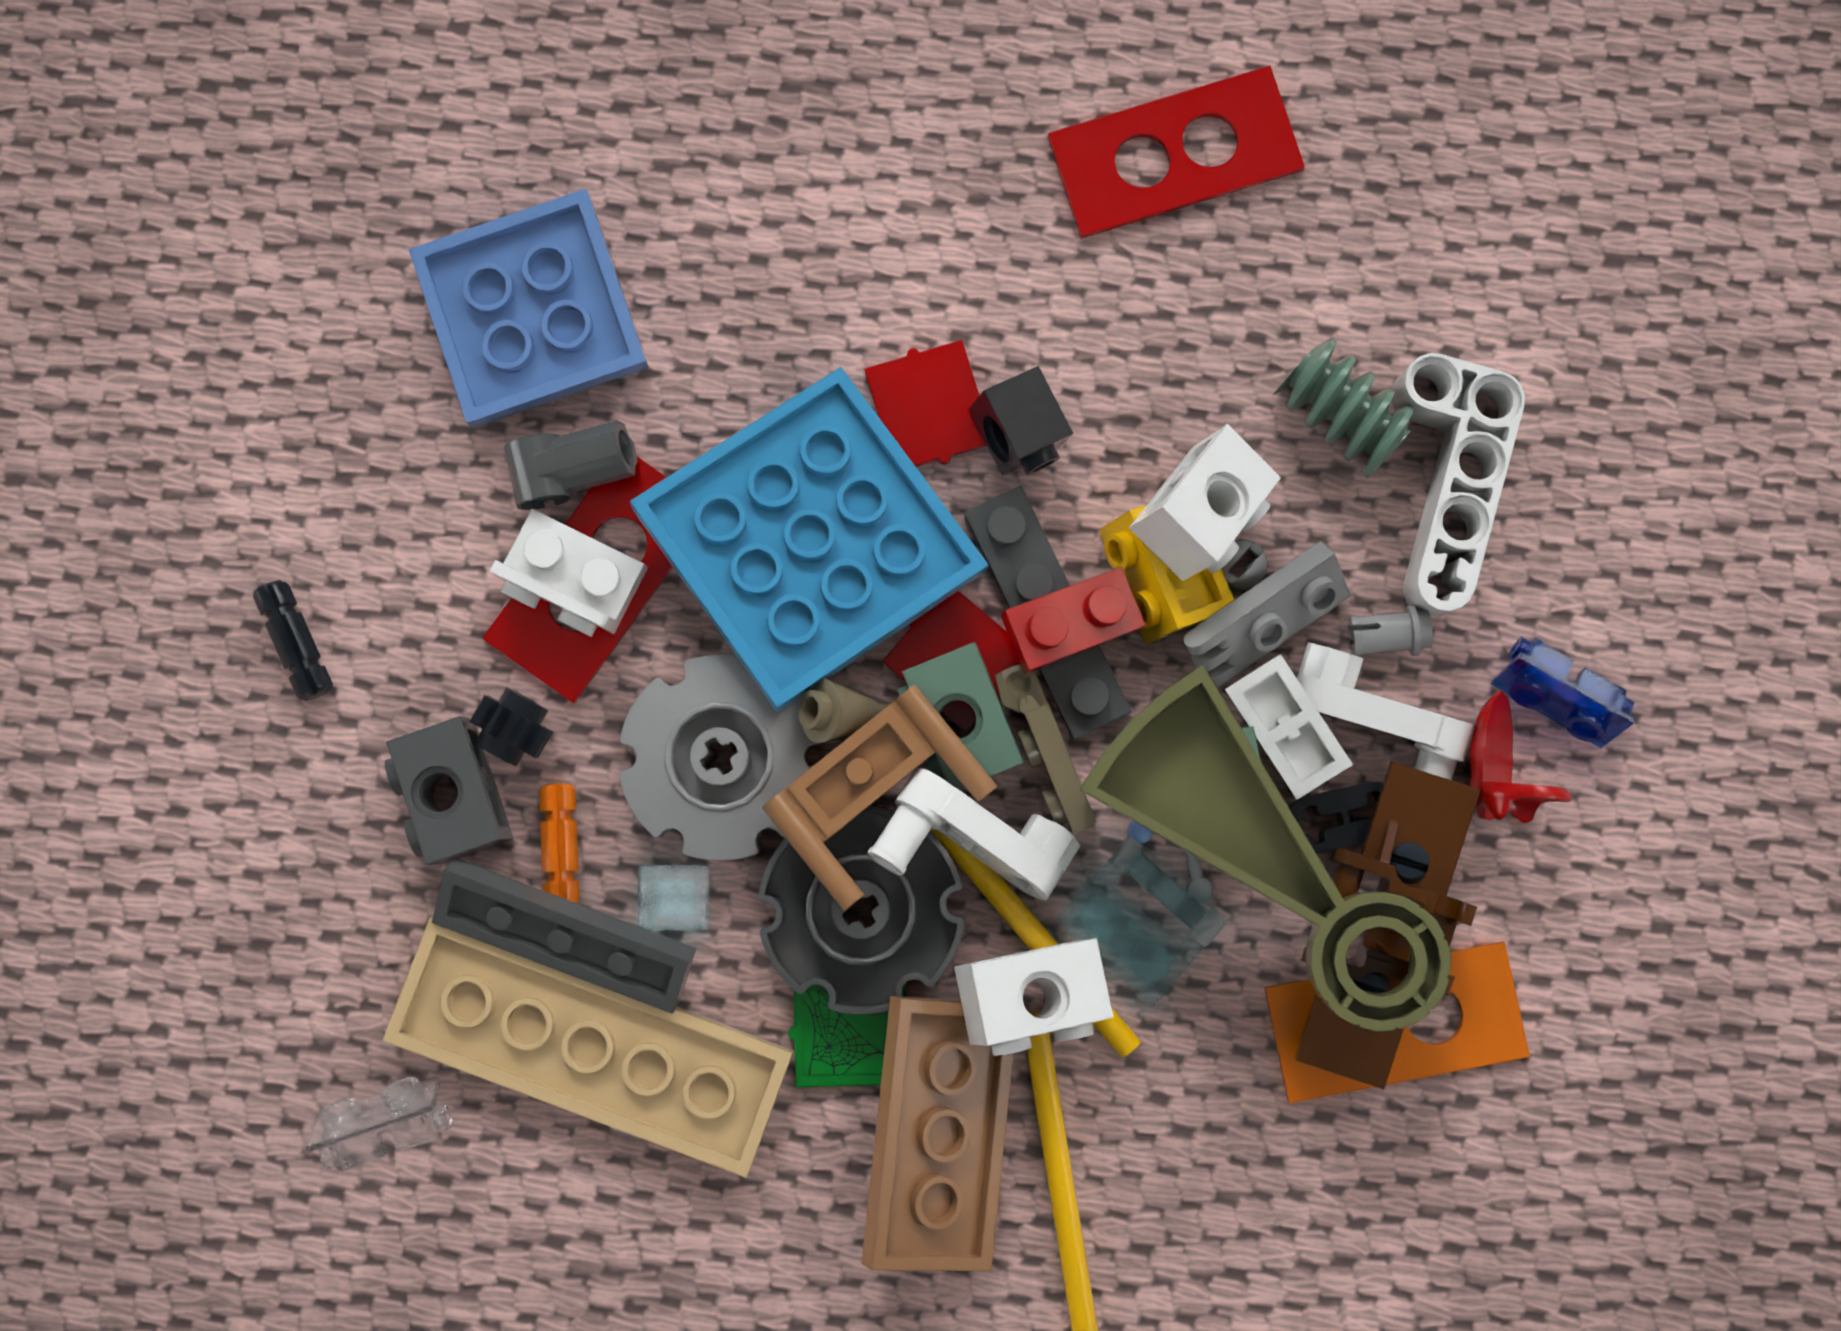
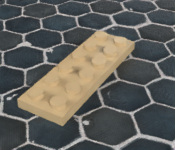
M429 918L382 1040L744 1178H747L794 1053V1050L679 1007L675 1009L673 1014L436 925L432 923V918Z

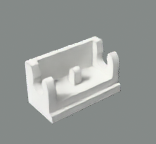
M1281 654L1225 688L1248 726H1254L1256 738L1296 799H1299L1353 765Z

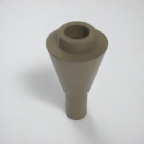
M822 678L811 690L806 691L801 697L798 706V717L806 736L812 742L823 743L851 736L889 704L877 703L874 699L831 680Z

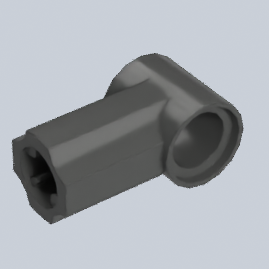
M617 420L562 436L553 433L528 435L514 439L504 446L516 506L521 510L545 508L544 502L554 500L555 505L564 504L572 500L573 492L635 476V467L638 463L634 443L626 430L625 424Z

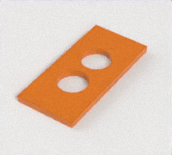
M1501 941L1450 951V974L1455 976L1450 993L1454 996L1460 1008L1458 1028L1449 1039L1440 1043L1429 1044L1415 1038L1408 1027H1405L1386 1085L1530 1057L1505 942ZM1309 979L1264 987L1288 1103L1374 1087L1295 1060L1316 993Z

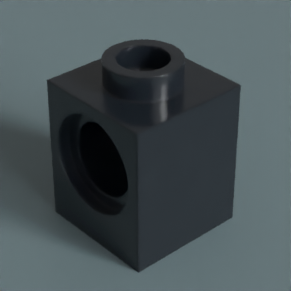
M1039 366L984 390L968 409L1002 476L1023 467L1026 475H1030L1053 464L1060 459L1057 449L1074 434Z

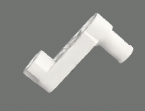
M1308 642L1297 680L1318 712L1416 741L1414 747L1420 749L1414 768L1452 780L1457 761H1465L1475 725L1354 689L1364 658Z
M916 768L895 800L898 809L874 846L870 847L867 854L883 868L901 876L907 870L908 863L930 829L938 830L1021 891L1040 900H1047L1081 845L1066 828L1038 814L1031 815L1019 834L938 775L923 768Z

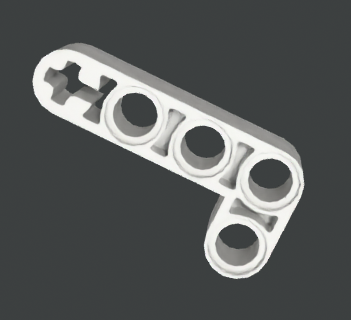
M1429 353L1418 357L1396 379L1392 390L1395 392L1392 402L1396 411L1407 405L1414 408L1411 422L1445 431L1403 588L1407 605H1414L1417 611H1429L1430 618H1437L1463 607L1470 601L1476 589L1523 414L1525 394L1521 384L1515 377L1506 372L1443 354ZM1414 377H1425L1431 380L1438 390V401H1427L1421 398L1415 391L1413 385ZM1476 394H1485L1497 403L1499 409L1498 419H1491L1481 414L1475 403ZM1460 453H1470L1481 462L1483 468L1481 480L1472 479L1461 470L1459 464ZM1445 512H1453L1465 521L1467 534L1464 541L1450 537L1444 530L1443 515ZM1446 558H1458L1445 566ZM1443 570L1441 585L1450 589V594L1438 599L1436 598L1437 587L1429 584L1428 579Z

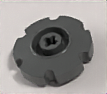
M870 805L824 842L826 847L864 893L862 898L873 894L878 900L879 905L872 911L873 918L876 921L874 924L867 926L861 919L851 923L845 915V912L850 907L843 911L786 838L775 850L768 862L760 884L759 900L772 904L776 911V919L773 924L760 930L763 946L772 965L784 981L799 994L804 993L811 985L818 984L826 988L829 993L828 1008L833 1011L848 1014H874L889 1011L890 996L904 997L902 987L907 981L917 979L922 981L927 987L935 984L954 958L961 940L964 919L961 916L951 914L946 908L948 896L952 892L962 889L961 879L948 851L931 831L928 832L908 863L907 870L901 876L883 868L867 854L895 813L888 808Z

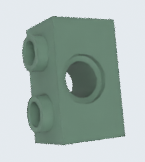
M975 642L902 671L907 685L897 689L899 696L916 684L940 715L944 708L954 701H964L974 709L976 714L975 728L967 737L959 739L989 776L1025 762L978 645ZM937 752L925 761L930 772L946 780L957 789L964 787Z

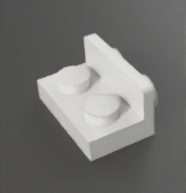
M531 509L504 563L495 560L489 572L505 581L500 591L501 593L533 609L537 607L540 599H543L562 609L557 619L558 621L592 637L597 627L615 634L648 567L632 557Z

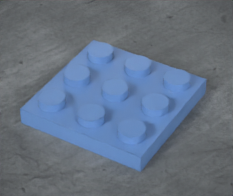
M587 189L409 249L466 423L471 428H476L649 368Z

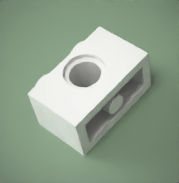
M1226 424L1192 447L1129 529L1182 581L1204 569H1207L1210 573H1215L1224 567L1237 553L1239 545L1234 540L1241 530L1246 531L1250 529L1269 510L1270 503L1265 498L1281 477Z
M1097 938L1072 941L954 966L970 1045H991L993 1056L1031 1049L1030 1036L1053 1031L1055 1042L1087 1037L1094 1034L1092 1022L1114 1018ZM1032 980L1039 983L1045 993L1044 1008L1035 1017L1026 1010L1023 1003L1024 990Z

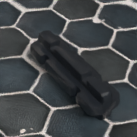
M276 580L254 590L253 599L260 615H266L269 618L265 626L284 669H289L293 673L289 677V681L296 697L300 700L308 701L332 690L333 683L325 665L320 666L316 661L320 659V653L302 613H297L293 609L297 605V601L289 584Z

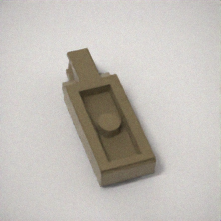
M1020 664L996 674L995 677L1002 706L1024 716L1029 728L1019 731L1018 734L1032 768L1044 763L1053 787L1042 791L1053 821L1060 825L1068 823L1073 835L1094 827V823L1097 821L1086 794L1079 789L1082 784L1035 671L1024 674Z

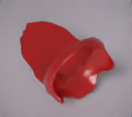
M1504 691L1495 692L1483 705L1477 716L1470 744V786L1481 790L1475 810L1481 819L1492 820L1495 818L1502 820L1509 811L1520 822L1528 823L1534 819L1535 813L1541 804L1545 802H1571V794L1567 789L1560 787L1512 783L1513 722L1511 708Z

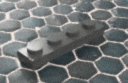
M1021 485L964 512V517L986 562L989 564V569L1009 609L1070 586ZM1100 646L1038 669L1072 740L1078 739L1132 712Z
M454 858L444 869L432 918V923L672 1014L681 1000L697 949L458 858Z

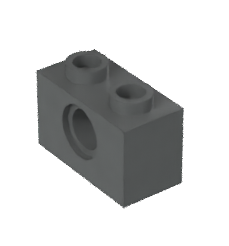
M458 716L386 742L391 756L390 759L385 760L387 778L395 794L404 796L411 819L405 821V833L412 851L418 857L423 855L426 865L444 864L452 861L454 858H461L514 839L485 750L474 744L479 735L478 728L470 723V719ZM450 776L457 785L458 795L455 803L449 809L442 811L433 800V789L441 778Z

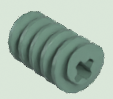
M1331 338L1317 345L1285 379L1273 395L1288 387L1293 388L1287 403V409L1292 412L1310 403L1312 408L1307 417L1306 425L1312 428L1329 420L1331 425L1325 437V442L1331 445L1348 436L1350 442L1344 458L1349 462L1367 453L1370 457L1363 475L1369 478L1411 432L1407 427L1414 413V408L1407 405L1393 413L1388 412L1395 392L1388 388L1371 397L1369 391L1375 375L1370 371L1354 380L1349 378L1356 358L1353 355H1349L1333 364L1330 359L1337 342Z

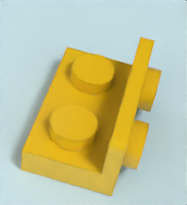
M1144 505L1127 511L1102 527L1100 535L1104 543V552L1108 563L1112 568L1122 567L1146 624L1139 631L1143 641L1146 644H1150L1174 632L1203 622L1234 601L1222 569L1215 573H1210L1207 569H1204L1182 581L1129 529L1146 507Z

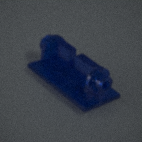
M1521 636L1514 643L1508 654V658L1512 662L1496 675L1490 683L1510 695L1520 706L1536 710L1565 727L1575 738L1590 742L1599 748L1604 747L1635 722V718L1629 715L1633 709L1634 701L1626 697L1627 690L1613 684L1586 667L1578 673L1573 683L1567 679V675L1574 660L1544 644L1537 637L1529 641Z

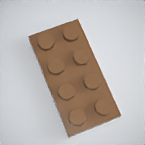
M890 996L861 1262L862 1265L870 1270H992L1014 1053L993 1056L991 1045H970L961 1001Z

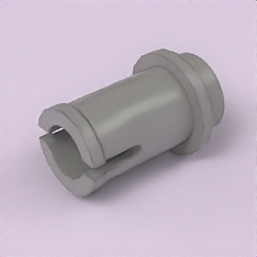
M1407 605L1405 612L1361 617L1349 616L1348 619L1350 641H1354V644L1351 645L1352 655L1359 657L1363 654L1409 650L1410 655L1418 656L1421 649L1432 647L1433 632L1429 611H1417L1414 605Z

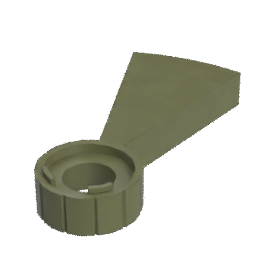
M1203 665L1167 688L1137 714L1103 752L1079 788L1087 795L1314 924L1306 945V967L1309 980L1317 995L1322 998L1323 1003L1340 1018L1364 1029L1377 1032L1392 1031L1396 1027L1402 1029L1418 1023L1443 998L1449 982L1447 976L1451 972V954L1448 942L1444 939L1445 934L1437 920L1424 908H1420L1419 904L1400 895L1371 891L1357 892L1342 898ZM1384 927L1398 934L1404 941L1408 949L1410 962L1408 973L1401 984L1390 991L1375 994L1363 991L1355 985L1348 974L1346 958L1348 948L1356 936L1367 929Z

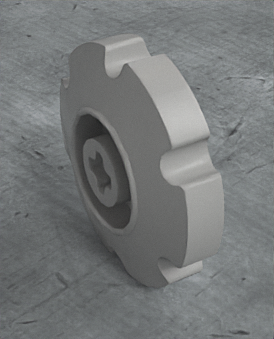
M707 655L687 660L684 663L685 678L680 684L669 686L661 678L654 679L638 696L625 719L620 742L631 746L636 753L634 765L619 773L625 798L639 822L654 837H664L668 831L672 829L678 830L684 838L682 852L685 855L717 861L737 860L757 855L761 852L759 838L765 830L774 829L784 837L762 807L811 768L807 760L808 753L812 748L821 746L823 743L812 742L803 730L798 717V706L801 698L777 713L736 655ZM717 742L727 748L735 746L738 753L730 759L733 770L729 773L716 767L709 769L707 762L715 757L712 746Z

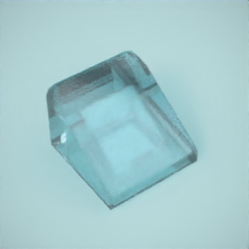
M709 865L639 866V927L649 931L708 929Z

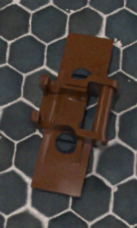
M1390 761L1361 853H1355L1340 847L1336 849L1333 860L1338 861L1339 865L1333 883L1342 898L1358 892L1364 871L1377 874L1380 877V881L1376 891L1404 896L1419 904L1420 908H1424L1437 920L1445 934L1444 939L1447 940L1450 947L1456 925L1463 923L1472 926L1477 906L1447 896L1481 790ZM1384 927L1365 930L1362 933L1356 955L1349 959L1346 958L1348 974L1355 985L1363 991L1375 994L1390 991L1401 984L1408 973L1410 962L1408 949L1404 941L1398 934ZM1306 947L1304 948V951H1303V954H1302V958H1301V961H1303V962H1305V963H1306ZM1452 974L1447 976L1449 982L1444 994L1447 996L1450 994L1455 976ZM1315 993L1295 1060L1385 1089L1404 1028L1399 1029L1396 1027L1392 1031L1377 1032L1353 1025L1333 1013L1323 1003L1322 998Z

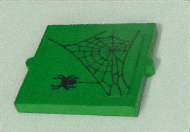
M906 983L902 987L904 997H906ZM811 985L802 994L794 990V1026L789 1029L788 1036L795 1041V1087L881 1085L889 1011L874 1014L841 1013L828 1008L829 993L821 985Z

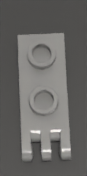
M1321 541L1188 631L1184 636V643L1188 652L1192 654L1191 657L1196 668L1203 665L1215 686L1219 687L1349 598L1351 595L1335 553Z

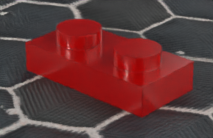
M1122 567L1012 607L1000 615L1024 674L1132 634L1146 626Z

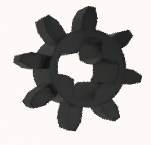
M508 687L505 688L499 701L489 695H484L469 721L482 728L474 744L514 766L518 765L524 753L534 758H539L553 733L552 730L541 725L549 710Z

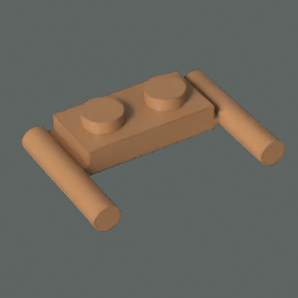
M916 684L911 686L894 702L889 704L762 807L843 911L860 899L864 893L826 847L824 842L930 758L931 755L935 752L938 753L977 803L998 787Z

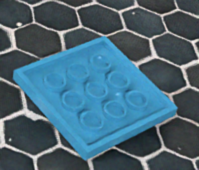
M839 367L630 501L635 515L777 713L801 698L806 691L811 690L822 678L829 679L986 573L989 565L842 367Z

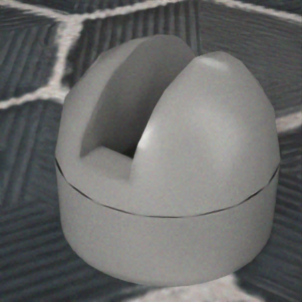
M1240 539L1235 540L1239 545L1237 553L1221 568L1227 584L1230 585L1229 588L1233 591L1250 590L1251 587L1253 588L1264 579L1268 568L1267 557L1263 549L1250 540ZM1249 550L1256 556V559L1247 566L1243 574L1237 579L1229 570Z

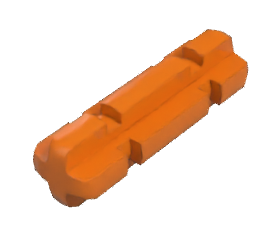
M567 783L547 784L541 786L539 790L540 812H545V821H540L542 873H547V882H542V890L579 904V880H574V871H579L577 820L571 818V811H576V790L573 785Z

